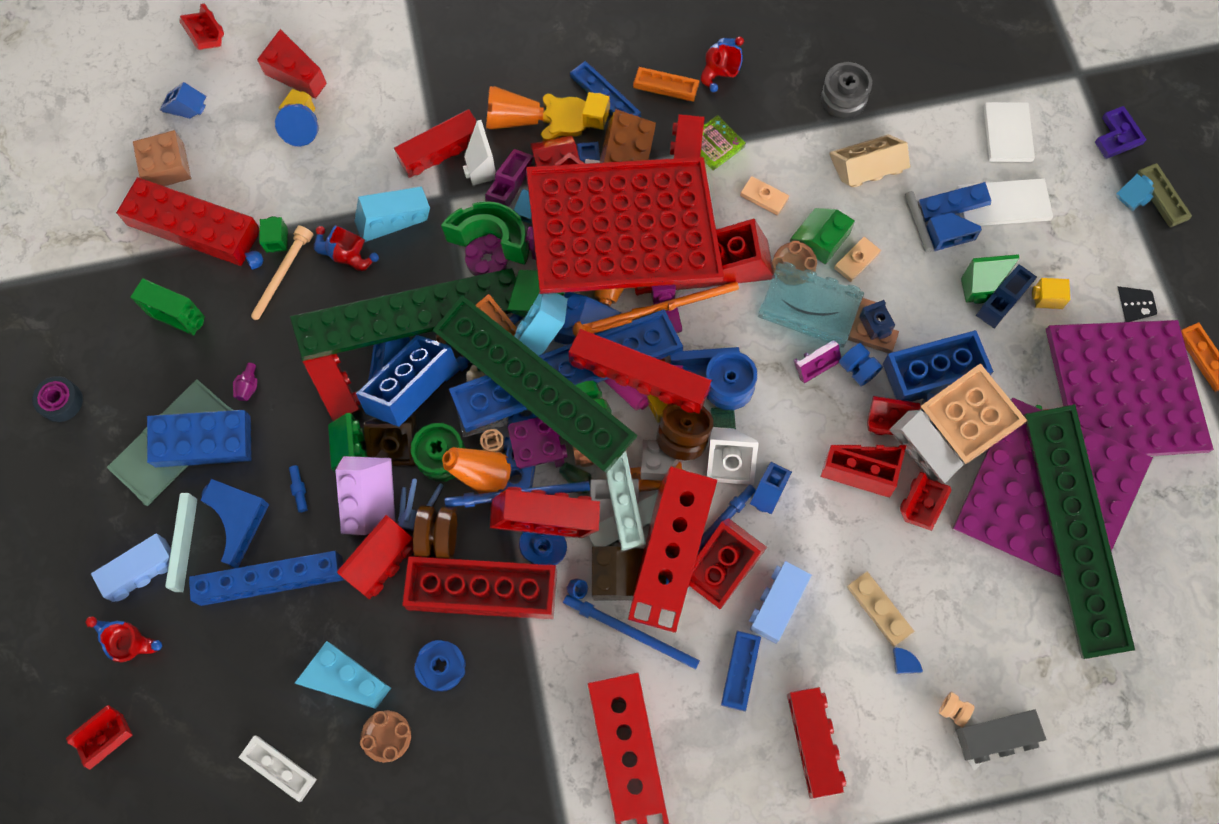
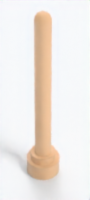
M300 225L297 226L293 233L295 235L293 238L294 242L252 312V319H260L300 248L306 242H310L314 234L307 228Z

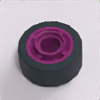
M54 376L45 379L36 387L32 396V402L35 410L48 420L63 422L74 417L81 409L83 395L79 387L65 377Z

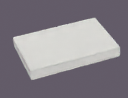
M986 102L984 105L989 162H1033L1035 154L1029 104L1024 102Z

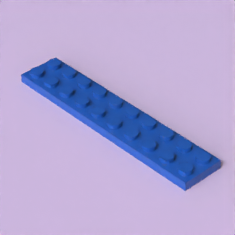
M665 309L636 319L632 323L596 334L659 360L676 352L683 351V345ZM572 344L539 355V357L574 385L585 381L599 383L609 379L607 377H598L592 371L585 368L578 369L569 362V350ZM487 375L449 389L466 432L527 410L525 406Z

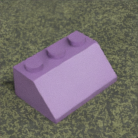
M343 456L336 468L341 534L367 535L371 533L385 515L395 522L391 458Z

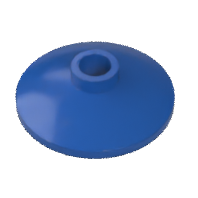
M523 532L519 541V549L522 556L531 564L557 565L566 555L567 542L563 536Z

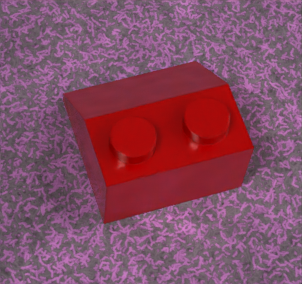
M572 135L530 144L535 166H553L569 152L579 159L576 143Z

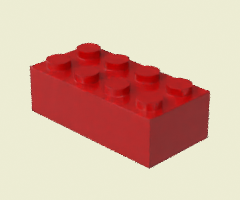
M508 487L492 499L490 528L582 539L599 531L600 501H593L590 496L570 498L569 494L566 493L546 495V492L543 490L523 492L522 488Z

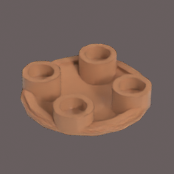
M799 241L786 243L774 254L772 261L773 272L784 284L792 286L802 285L815 274L817 267L816 255L804 243Z
M389 710L376 712L363 725L360 746L375 761L382 763L395 761L403 756L409 748L411 728L407 720L397 712Z

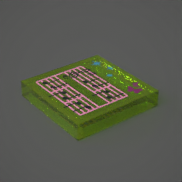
M717 115L704 125L700 157H704L705 163L714 171L745 148L746 143Z

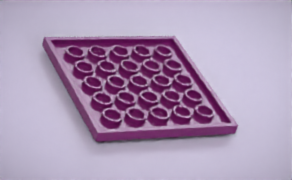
M1178 320L1049 325L1045 329L1063 406L1076 405L1081 427L1149 456L1209 453L1214 450Z
M1010 399L1022 415L1043 411L1018 399ZM1024 423L988 448L952 529L1062 578L1028 432ZM1081 427L1112 551L1153 457Z

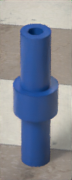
M297 465L289 467L292 481L290 485L291 493L295 496L298 512H305L308 510L304 495L306 493L305 484L301 481L299 467Z

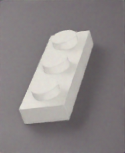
M255 735L238 757L298 802H302L317 780Z

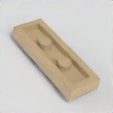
M868 571L847 586L893 647L915 632Z

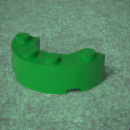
M496 202L472 203V207L464 210L459 208L453 212L441 225L446 241L466 247L479 237L493 234L501 239L505 259L523 265L528 260L529 243L526 240L525 227L520 216L506 205Z

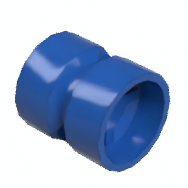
M858 343L839 360V364L847 372H852V378L862 387L871 381L883 369V366L875 357L870 358V352L862 343Z

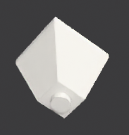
M481 120L476 122L464 156L466 165L463 166L466 179L471 178L473 186L495 180L496 174L493 156Z
M713 427L709 437L707 477L717 479V482L754 485L758 441L733 428Z

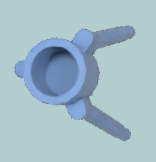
M415 478L411 483L406 509V487L402 488L400 514L397 521L402 529L414 531L417 511L412 510L417 483ZM440 483L427 506H433L443 488V484Z

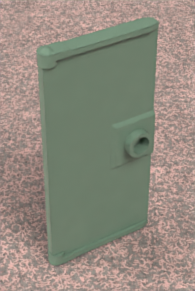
M196 379L159 415L234 410ZM146 427L107 466V469L125 484L142 501L143 505L149 506L187 466L155 468L147 463Z

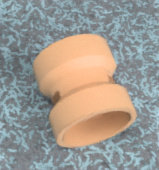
M489 429L481 435L480 444L483 450L505 452L504 438L501 432L496 429Z
M950 692L944 699L938 713L945 718H952L954 723L962 728L969 721L975 706L968 701H961L958 695Z

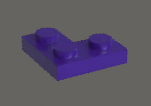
M1122 106L1104 114L1102 119L1111 132L1098 137L1095 144L1104 158L1108 159L1144 144L1147 139L1126 108Z

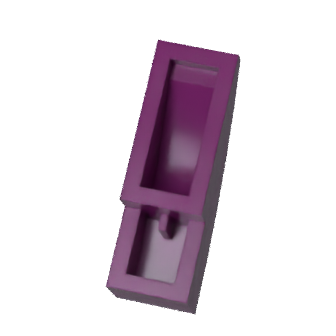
M513 149L496 172L495 181L485 194V202H496L509 207L525 179L526 167H530L533 156Z

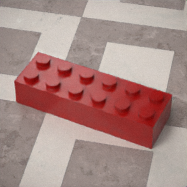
M139 177L134 181L116 212L129 227L242 266L246 259L245 253L250 251L260 232L259 226L251 216Z
M408 556L402 606L408 611L554 620L557 568L556 565Z

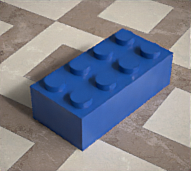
M976 330L889 353L883 362V367L896 400L909 402L924 399L927 393H940L980 363L990 376L994 372Z
M416 335L356 395L365 414L400 427L459 366L451 346Z
M245 410L147 416V463L155 468L251 461V416Z

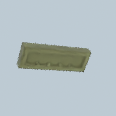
M1157 163L1136 172L1141 177L1143 175L1147 176L1154 183L1152 185L1154 188L1152 195L1154 197L1151 200L1169 228L1188 221L1192 217Z

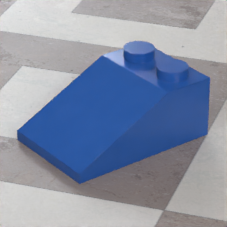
M565 292L564 297L568 299L565 324L554 337V342L565 345L572 344L576 338L572 328L578 321L583 325L619 315L622 312L588 296Z

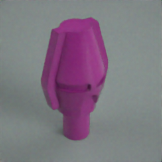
M247 363L245 371L241 375H237L233 382V397L237 400L248 401L257 389V378L254 375L256 365L254 363Z

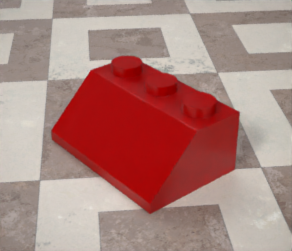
M385 515L336 573L370 600L372 596L375 597L381 592L386 579L393 577L400 568L399 564L403 559H407L408 556L410 557L413 554V538L389 516Z

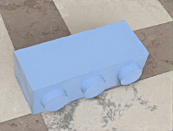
M154 534L94 571L91 575L103 598L112 602L121 601L129 595V592L146 586L153 577L168 572L171 548L165 538Z
M786 561L782 567L777 565L771 576V579L775 580L771 589L766 586L760 598L764 602L761 609L755 608L749 619V622L753 623L750 630L777 644L812 575Z

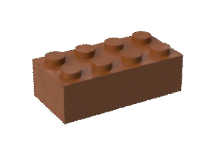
M615 109L608 122L599 163L649 160L656 123Z

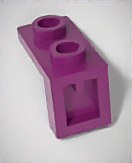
M675 285L652 286L651 297L653 305L675 299ZM678 307L671 311L666 310L676 333L682 332L683 328Z

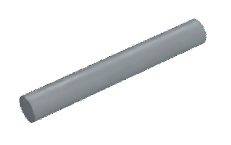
M909 191L905 196L925 252H931L934 250L928 230L914 192Z

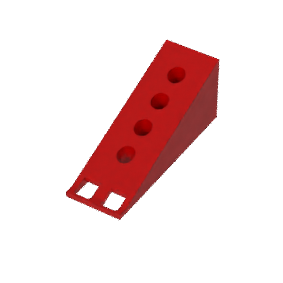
M753 218L716 229L724 274L723 281L676 284L675 287L676 290L720 286L732 282L747 283L775 279L768 239L756 220ZM652 286L642 289L634 287L635 295L651 293Z
M670 466L658 488L628 620L676 633L717 485V479ZM665 552L672 554L673 558H669ZM658 575L666 576L669 584L660 583ZM638 602L652 606L648 621L634 617ZM661 609L675 613L671 628L658 624Z
M639 672L588 683L616 824L636 819L637 824H648L646 816L659 813L662 814L663 823L669 824ZM616 702H622L626 705V709L622 713H616L612 710V706ZM627 727L631 730L632 734L628 740H621L617 737V732L620 728ZM627 753H633L637 757L636 765L626 767L622 762L623 756ZM638 779L641 781L643 788L639 794H631L628 791L627 785L630 780Z

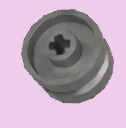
M852 62L839 63L830 68L826 74L821 94L823 108L830 115L842 119L853 118L862 113L872 89L870 73L863 66Z

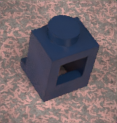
M885 300L863 307L859 316L871 340L878 337L879 339H884L890 336L895 327V323L885 306Z

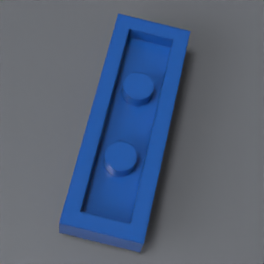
M986 182L919 199V205L924 222H928L932 216L939 213L943 215L948 213L958 214L991 205V197Z

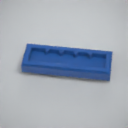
M741 631L736 632L721 706L746 712L761 636Z

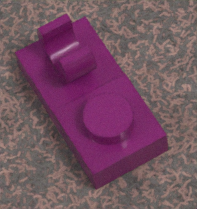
M833 340L812 354L804 353V359L800 361L794 359L795 368L798 370L799 378L804 384L839 363V360L842 358L839 344Z

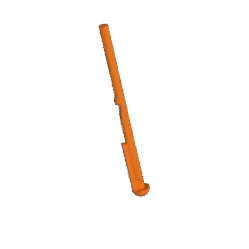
M732 282L583 325L578 321L573 325L572 332L575 337L580 329L594 334L632 323L634 319L645 317L663 309L671 311L680 306L739 290V285L737 282Z

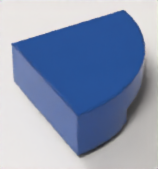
M902 648L893 649L896 674L923 672L922 666L914 654Z

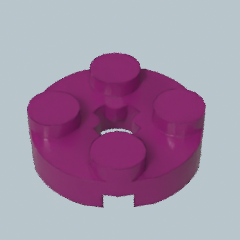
M493 234L479 237L465 248V262L468 270L474 276L507 268L508 260L505 259L501 240ZM485 254H491L490 261L482 260L481 258Z

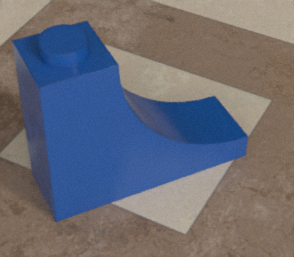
M211 479L209 485L204 487L200 501L213 508L219 514L224 524L226 546L221 562L232 568H238L269 504L260 497Z

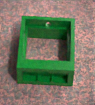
M142 278L131 295L133 301L148 316L193 336L203 325L205 316L189 298Z

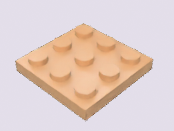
M981 363L921 405V409L930 417L932 423L941 432L965 465L1027 421Z

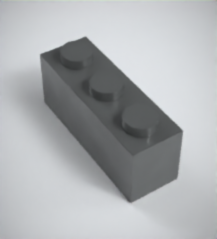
M1036 709L955 730L965 761L974 759L975 764L989 761V755L998 753L999 757L1015 754L1014 748L1022 746L1024 751L1039 748L1038 742L1047 740Z

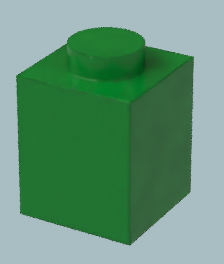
M271 216L266 219H260L259 243L266 253L288 251V227L282 217Z

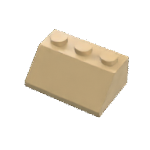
M889 134L829 152L840 180L850 187L861 186L863 182L868 180H880L888 174L897 175L902 173L904 169L910 168L907 142Z

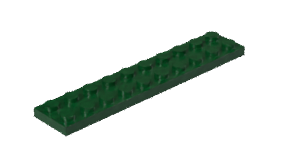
M513 268L290 316L301 359L306 361L432 332L462 295L476 305L485 296L490 294L504 313L510 314L507 308L516 277Z
M463 295L433 329L438 336L606 474L636 439V433Z
M1076 405L1024 414L1023 416L1027 420L1025 424L1081 658L1088 659L1134 651L1135 646Z

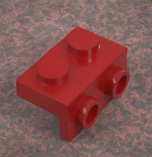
M205 3L200 4L199 13L180 15L179 22L197 50L221 46L224 30Z
M873 396L867 418L868 431L877 435H893L889 429L908 411L920 410V403Z
M920 472L918 477L913 479L910 493L907 498L903 499L900 506L905 522L932 531L952 491L951 487L927 479L926 474Z
M107 705L70 734L66 740L68 744L77 749L83 766L91 769L133 734L124 715Z

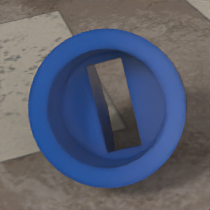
M250 251L245 253L251 270L262 265L263 257L260 252Z
M572 579L566 587L567 593L573 598L582 599L588 592V585L582 579Z

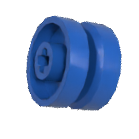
M724 351L715 355L709 361L706 368L705 378L712 380L707 399L715 407L723 410H736L744 407L750 402L755 391L757 368L754 362L747 355L738 351Z

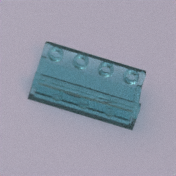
M777 263L764 302L760 307L758 318L828 343L834 340L840 347L844 348L864 292L854 285L844 286L839 284V281L834 278L826 277L824 279L819 277L814 271L807 269L801 271L796 269V266L791 263Z

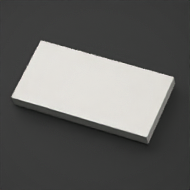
M1045 178L986 183L991 197V205L961 213L962 218L980 226L1051 221L1053 218ZM975 184L958 185L956 190Z

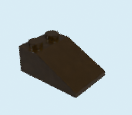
M619 546L592 547V597L594 601L633 599L644 549L633 548L622 551ZM658 575L660 583L667 584L666 576Z

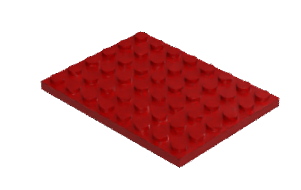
M704 157L526 167L540 294L723 281L724 274Z

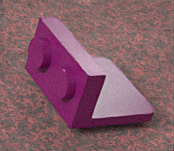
M533 418L511 423L508 426L517 468L523 469L553 461L556 468L565 466L564 458H568L565 444L560 445V435L542 420Z

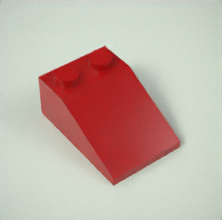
M729 518L722 521L697 556L689 586L717 608L721 609L767 549V546Z

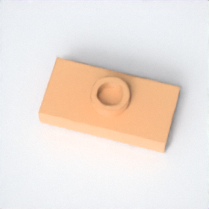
M751 176L740 194L741 197L777 216L789 200V195Z
M863 237L835 265L834 269L848 281L852 282L880 254L881 250L866 237Z

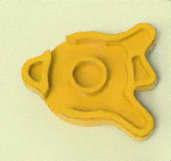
M552 94L544 95L543 104L547 109L543 113L542 121L550 123V125L542 131V139L546 141L559 136L572 135L574 137L581 135L582 131L588 127L583 126L582 117L586 102L577 97L557 98Z

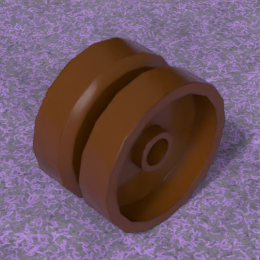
M668 404L663 410L661 422L657 430L656 441L659 448L666 455L678 460H694L702 456L713 429V418L704 406H702L698 414L686 412L675 404Z
M421 505L418 508L413 533L415 557L431 558L435 553L436 558L453 559L458 526L455 507H442L438 514L433 506Z

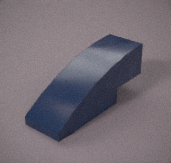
M1018 264L985 302L976 316L995 329L1036 280L1037 276Z

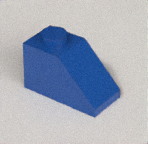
M183 82L167 93L160 111L191 119L197 114H202L206 106L204 101L207 96Z
M953 213L936 214L930 218L926 226L934 251L974 241L982 231L980 225Z
M770 462L750 505L755 506L761 512H767L772 515L792 471Z

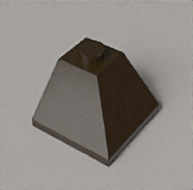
M415 411L400 427L377 418L364 422L367 457L391 458L392 466L415 465L411 455V442L417 433Z

